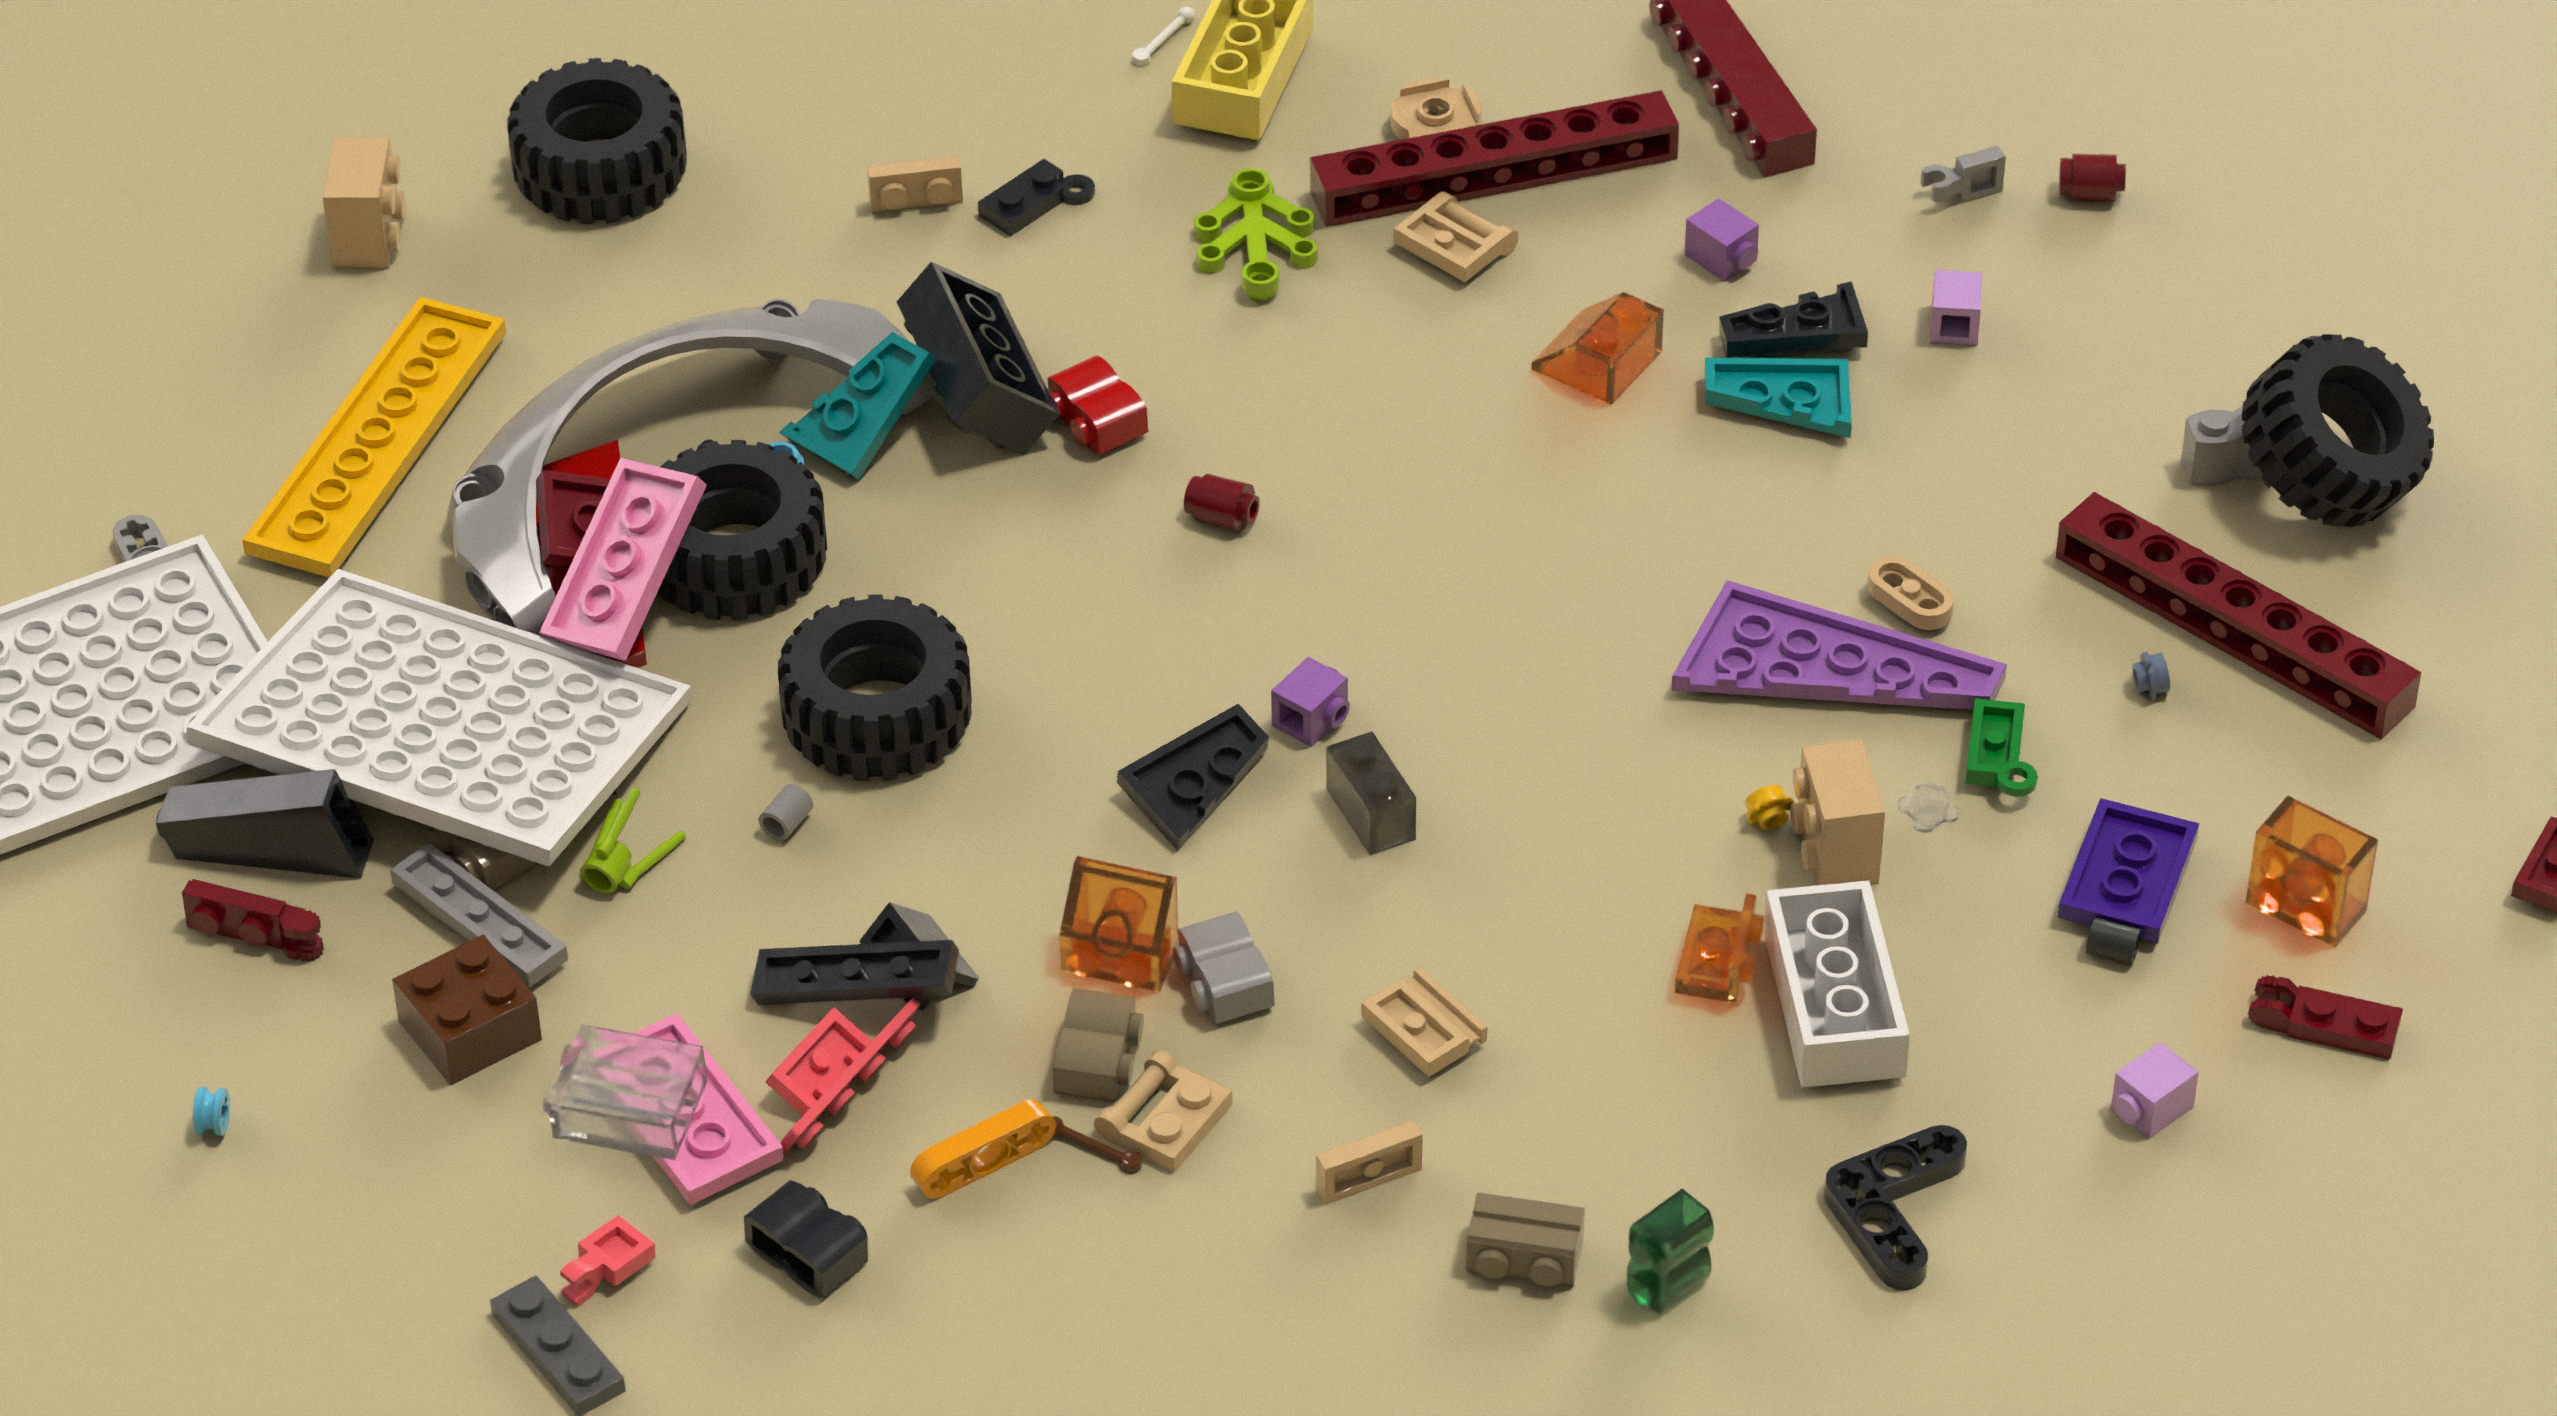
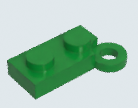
M1975 698L1965 784L1998 786L2002 792L2014 797L2026 796L2035 790L2038 779L2037 771L2030 764L2019 761L2025 710L2024 703ZM2019 775L2024 777L2025 781L2013 782L2008 777Z

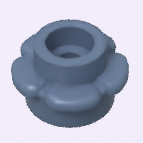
M2147 651L2143 652L2140 655V662L2132 664L2134 683L2138 693L2148 691L2149 698L2156 700V694L2170 692L2168 667L2162 653L2149 655Z

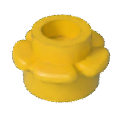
M1769 785L1754 791L1745 800L1748 810L1746 817L1749 824L1753 826L1760 825V828L1763 830H1772L1782 826L1789 819L1788 810H1790L1791 804H1794V800L1790 796L1786 797L1783 788L1779 785Z

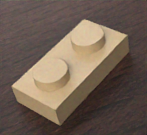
M959 156L867 166L871 213L963 203Z
M1414 1120L1395 1127L1383 1128L1375 1134L1344 1145H1336L1325 1152L1317 1154L1316 1191L1324 1204H1329L1422 1170L1423 1134Z

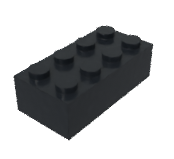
M930 262L896 302L905 319L904 326L913 336L917 346L936 358L929 372L934 380L933 388L942 397L948 410L947 417L958 430L964 433L972 431L985 437L998 448H1005L1006 446L1025 454L1060 413L1001 293L934 262Z

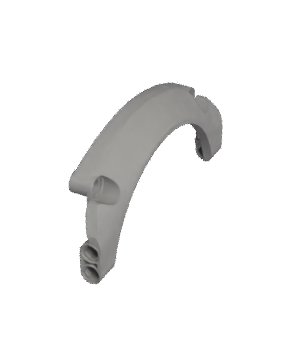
M773 299L758 307L718 312L677 322L629 339L587 359L546 387L518 411L482 450L464 476L455 483L447 510V521L453 529L455 562L465 570L464 579L470 594L491 620L533 634L540 632L556 595L544 564H542L537 537L536 479L541 473L551 446L564 425L579 407L598 390L619 376L646 363L670 355L704 349L744 348L754 349L760 356L767 359H780L786 355L806 359L849 377V370L891 332L906 340L908 339L881 313L872 308L840 301L816 299L811 301L807 311L801 314L791 302L783 299ZM929 371L900 416L907 415L939 395L933 388L934 380Z

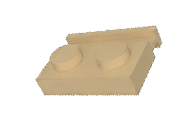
M1421 967L1416 968L1414 975L1409 979L1404 980L1400 978L1361 1002V1017L1428 1077L1467 1054L1471 1045L1476 1042L1483 1044L1487 1041V1026Z

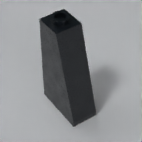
M335 769L169 787L162 808L158 811L156 818L159 835L165 839L175 858L182 860L354 878L362 876L374 842L354 802L348 798L342 780Z

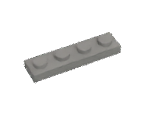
M427 843L390 869L393 885L468 942L484 934L529 988L568 960L567 946L431 843Z

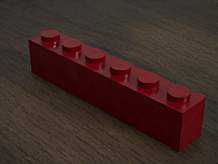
M1650 0L1649 11L1653 23L1656 26H1661L1668 36L1673 52H1679L1686 63L1690 77L1693 80L1697 79L1701 84L1710 106H1716L1723 116L1726 129L1730 134L1736 135L1742 144L1747 160L1756 164L1764 178L1814 165L1817 128L1728 1Z

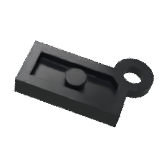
M1042 159L978 201V216L1011 237L1063 202L1071 205H1081L1090 202L1095 195L1094 181L1090 177L1080 174L1064 177L1063 170L1046 159ZM1074 187H1080L1084 189L1080 192L1070 191V189Z

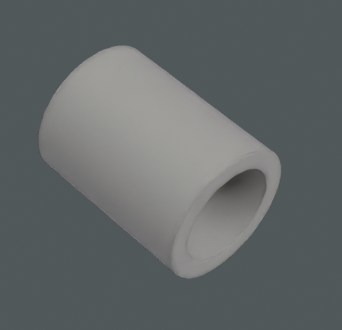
M788 784L760 814L758 818L759 825L771 838L779 841L786 840L812 810L813 801L804 789L794 784Z

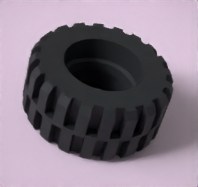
M601 58L588 59L587 63L576 64V61L564 63L559 70L554 71L551 68L541 73L537 82L531 80L522 89L521 95L518 94L510 107V115L507 117V130L514 181L518 184V188L525 198L530 202L533 201V204L545 213L553 211L554 215L559 219L569 221L571 218H576L581 223L594 224V220H607V223L620 221V217L630 215L632 218L643 214L646 207L651 206L655 208L666 198V193L671 194L681 181V176L685 173L687 152L683 110L677 93L670 87V84L657 73L652 75L648 68L639 64L632 67L625 60L613 59L612 62H602ZM598 139H609V140L599 141V142H586V141L598 140Z
M2323 334L2321 336L2307 337L2302 339L2297 345H2293L2251 384L2247 391L2246 400L2243 402L2241 419L2245 421L2242 425L2243 441L2250 445L2248 457L2253 467L2258 466L2263 474L2261 480L2268 489L2273 487L2281 495L2279 500L2288 507L2295 506L2300 509V515L2310 520L2321 518L2323 524L2338 527L2342 525L2348 527L2361 526L2367 521H2374L2422 481L2425 472L2430 467L2433 456L2431 449L2434 448V429L2428 428V425L2431 423V415L2428 407L2422 406L2419 400L2422 394L2416 384L2408 382L2404 377L2406 371L2398 363L2392 364L2385 359L2386 353L2377 347L2367 348L2364 346L2363 340L2354 337L2342 339V335ZM2322 413L2330 417L2341 427L2353 448L2343 442L2332 431Z
M731 440V444L718 445V441L704 443L703 448L696 451L692 447L678 454L676 461L673 462L669 459L660 466L698 476L707 484L658 590V594L668 602L674 604L677 601L678 607L681 610L693 615L697 611L703 612L704 616L709 619L720 620L721 616H733V620L747 619L748 614L759 612L760 616L773 613L776 609L775 606L783 604L786 607L799 597V591L805 593L816 581L817 575L823 570L827 551L823 493L820 484L814 479V474L802 462L797 464V459L784 450L777 453L771 445L757 442L756 446L747 445L745 440ZM731 524L759 527L752 531L735 535L707 533V531L716 527Z
M882 594L868 595V599L855 601L854 597L840 600L839 605L831 608L829 605L818 609L813 614L814 619L805 618L793 630L794 635H790L781 649V658L778 660V681L783 728L787 731L788 739L793 747L802 752L803 757L817 767L824 764L825 770L840 777H842L843 773L852 774L854 780L869 781L871 776H882L883 781L897 779V774L908 771L909 775H913L923 771L925 764L929 761L933 764L937 763L948 754V747L953 749L964 736V729L969 725L972 715L970 661L967 654V645L963 636L956 631V627L943 615L937 617V611L923 603L915 606L909 598L895 596L894 600L883 599ZM872 680H888L906 685L895 691L874 695L858 694L845 690L852 685Z

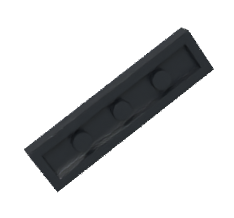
M953 940L759 949L750 995L758 1005L951 996L959 949Z

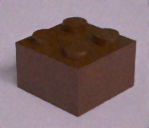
M484 934L392 979L398 1021L450 1085L542 1040L536 996Z

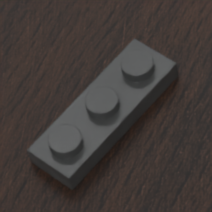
M537 1275L490 1300L492 1315L577 1416H583L626 1392L622 1374Z

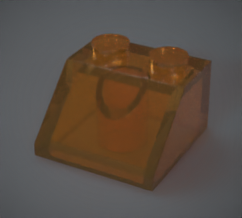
M1625 292L1581 310L1531 362V369L1612 405L1662 352L1664 309Z
M1077 856L1073 864L1059 934L1061 971L1082 977H1092L1124 984L1132 988L1160 992L1174 960L1173 947L1179 945L1177 877Z

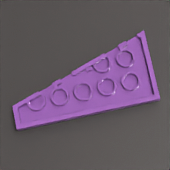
M1727 580L1672 676V690L1974 710L1975 698L1995 700L2006 678L2007 664Z

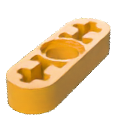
M1025 1100L927 1148L912 1163L910 1176L926 1197L930 1199L942 1198L1045 1146L1055 1133L1056 1121L1038 1100ZM990 1143V1145L984 1151L977 1154L983 1147Z

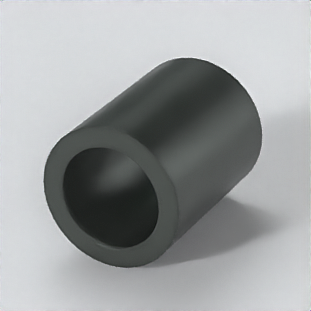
M2095 918L2088 936L2086 953L2132 965L2138 952L2142 930Z

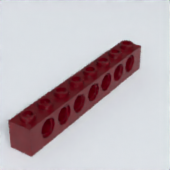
M1659 90L1310 157V193L1325 227L1417 210L1440 192H1446L1454 196L1459 202L1677 160L1679 122L1663 91Z
M2093 492L2059 522L2055 558L2382 740L2416 707L2421 671L2100 494Z

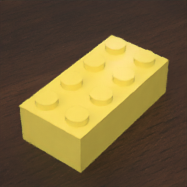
M1212 0L1172 79L1173 124L1260 141L1313 30V0Z

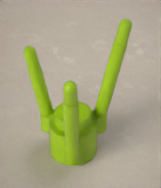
M637 787L630 790L624 803L621 799L613 801L592 851L580 869V875L583 880L594 890L601 893H613L618 885L627 890L631 889L641 874L686 838L684 831L677 832L631 867V852L617 839L640 795V789Z

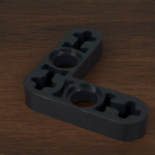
M1947 1125L1926 1128L1839 1162L1830 1167L1826 1173L1824 1199L1827 1206L1881 1281L1893 1289L1910 1290L1921 1285L1926 1278L1928 1251L1924 1243L1893 1201L1961 1173L1965 1167L1967 1140L1964 1134L1956 1128ZM1897 1163L1906 1166L1910 1172L1905 1176L1892 1177L1883 1172L1882 1167L1887 1164ZM1856 1189H1858V1198H1857V1200H1858V1203H1859V1204H1857V1205H1856V1196H1855L1854 1193L1852 1192V1190H1856ZM1872 1218L1886 1221L1890 1228L1884 1232H1871L1862 1226V1222ZM1896 1245L1895 1254L1897 1255V1257L1899 1258L1900 1261L1893 1263V1262H1894V1248H1893V1247Z

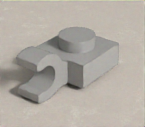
M1997 145L1956 157L1955 168L1930 165L1922 169L1920 184L1922 187L1932 185L1931 199L1933 202L1945 201L1955 195L1961 203L2000 193L2003 192L2006 156Z

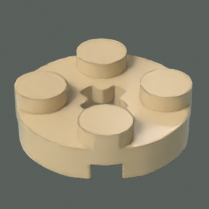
M1425 78L1416 80L1400 89V97L1395 101L1392 99L1390 104V125L1392 131L1400 140L1481 125V102L1477 94L1465 85H1463V91L1449 87L1448 79ZM1436 112L1438 116H1432L1428 114Z

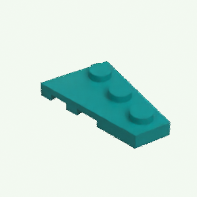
M891 332L849 370V377L830 394L822 393L811 403L814 407L796 424L792 421L788 423L779 433L789 441L859 480L936 358L926 350Z
M1705 358V404L1851 438L1852 420L1848 359Z

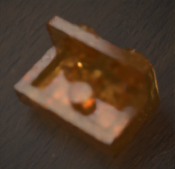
M1746 893L1742 912L1694 904L1676 975L1675 993L1737 1003L1741 983L1751 984L1756 953L1749 952L1750 946H1760L1765 916L1756 914L1757 895Z

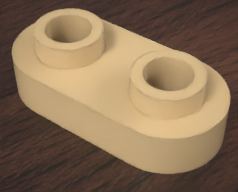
M1886 556L1877 559L1871 564L1868 575L1869 593L1906 622L1919 629L1936 630L1946 626L1951 621L1954 604L1952 592L1911 561L1898 556Z

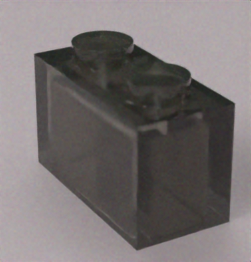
M1373 731L1327 746L1326 789L1368 854L1373 855L1416 840V796Z

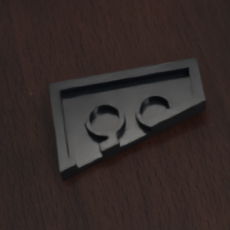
M1852 281L1838 284L1836 293L1818 298L1814 291L1798 295V303L1786 307L1767 303L1719 316V334L1726 358H1754L1758 355L1782 353L1800 355L1804 352L1823 350L1844 352L1852 348L1867 347L1868 330Z
M1238 703L1120 769L1117 775V784L1178 851L1267 750L1269 736Z

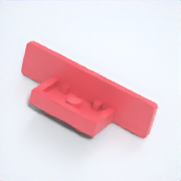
M912 998L873 1041L833 1007L772 1072L765 1083L802 1115V1118L780 1142L783 1147V1156L794 1144L803 1150L824 1127L817 1119L826 1109L835 1116L855 1093L849 1087L850 1083L857 1076L866 1082L885 1061L886 1058L879 1052L886 1044L890 1043L896 1049L917 1025L910 1020V1017L921 1005L915 998Z

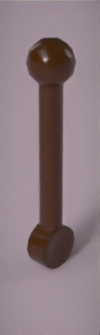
M1052 1116L1056 1121V1130L1053 1137L1061 1135L1121 1163V1169L1125 1173L1135 1174L1141 1170L1142 1157L1138 1152L1127 1151L1122 1153L1064 1126L1062 1119Z

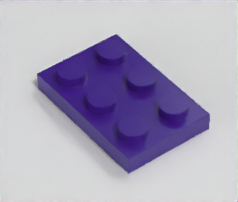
M2100 798L2059 902L2057 918L2092 926L2095 918L2141 929L2142 940L2158 944L2197 841L2200 823Z

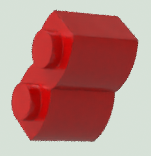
M1098 355L1093 356L1047 377L1049 393L1060 413L1056 420L1062 419L1071 427L1073 436L1081 446L1086 445L1094 453L1101 455L1149 432L1145 403L1129 384L1120 380L1115 370L1102 357Z

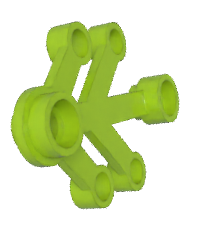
M1257 168L1241 169L1234 174L1232 181L1228 185V197L1209 212L1201 213L1194 219V236L1197 240L1206 243L1197 249V267L1204 273L1220 272L1225 266V255L1247 240L1249 262L1242 268V289L1253 301H1268L1274 297L1279 289V268L1275 263L1268 261L1266 239L1290 252V262L1293 266L1303 269L1313 267L1318 261V245L1314 240L1304 237H1308L1314 232V214L1307 208L1297 207L1275 195L1273 183L1264 171ZM1262 208L1286 220L1287 229L1264 217ZM1243 209L1244 218L1222 234V223Z

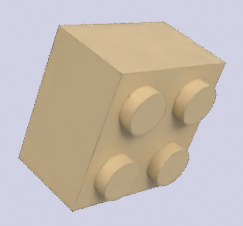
M334 136L322 197L333 268L389 269L392 250H399L400 225L397 219L405 218L406 201L404 191H397L396 184L400 183L401 163L399 156H392L390 137Z
M1857 739L1802 746L1800 768L1793 769V786L1798 803L1791 804L1790 818L1794 834H1802L1803 837L1801 855L1805 871L1813 870L1817 885L1868 880L1870 884L1879 883L1885 810L1863 740Z

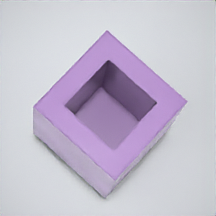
M1935 270L1930 343L1978 345L1982 292L1981 272Z
M2159 1042L2115 1073L2111 1109L2116 1112L2124 1123L2133 1125L2150 1139L2194 1107L2199 1072L2163 1043Z

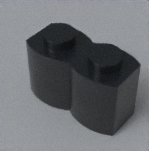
M789 1180L744 1216L745 1242L769 1264L779 1269H784L793 1281L814 1296L824 1298L868 1262V1236L864 1226L851 1215L845 1216L834 1209L828 1208L823 1195L813 1187H805L798 1182Z

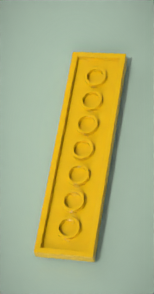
M420 296L242 539L244 553L330 578L342 565L505 336V319Z

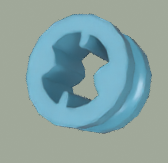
M198 1087L193 1106L194 1132L198 1135H204L208 1129H211L217 1136L225 1135L230 1116L228 1089L218 1088L216 1093H210L207 1087Z

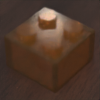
M2287 795L2256 831L2245 903L2336 948L2367 911L2378 839Z

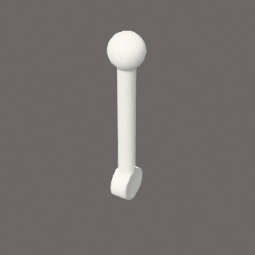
M1186 6L1180 8L1177 18L1149 45L1133 51V63L1136 66H1147L1151 60L1150 55L1183 24H1189L1194 20L1195 13L1193 9Z

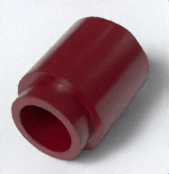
M2072 153V158H2060L2059 195H2071V200L2115 201L2116 191L2125 192L2126 164H2117V154Z
M1205 474L1203 477H1192L1185 491L1184 510L1186 513L1192 514L1196 521L1242 531L1247 524H1252L1255 521L1259 512V497L1255 495L1254 487L1249 483Z

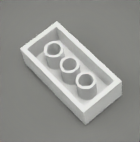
M1870 881L1767 890L1764 936L1801 1088L1906 1077L1910 1034Z

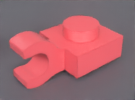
M617 1215L578 1243L579 1258L566 1264L560 1271V1276L570 1283L561 1290V1294L575 1306L586 1302L594 1294L603 1278L617 1286L656 1258L655 1243Z

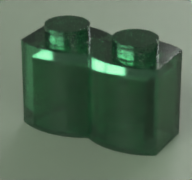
M1683 1188L1633 1223L1629 1230L1628 1250L1632 1259L1627 1266V1288L1636 1302L1650 1307L1657 1314H1660L1708 1279L1711 1274L1712 1261L1707 1245L1711 1243L1714 1235L1713 1219L1710 1210Z

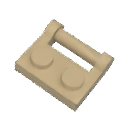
M1446 192L1438 193L1393 228V242L1463 282L1469 280L1499 255H1509L1514 250L1519 237L1518 233L1506 225L1498 227L1458 205L1457 199Z
M1156 1050L1145 1061V1071L1112 1108L1106 1107L1094 1120V1126L1097 1132L1106 1140L1128 1151L1138 1152L1141 1157L1174 1173L1233 1105L1232 1090L1178 1065L1169 1053ZM1160 1084L1170 1089L1138 1127L1128 1122Z

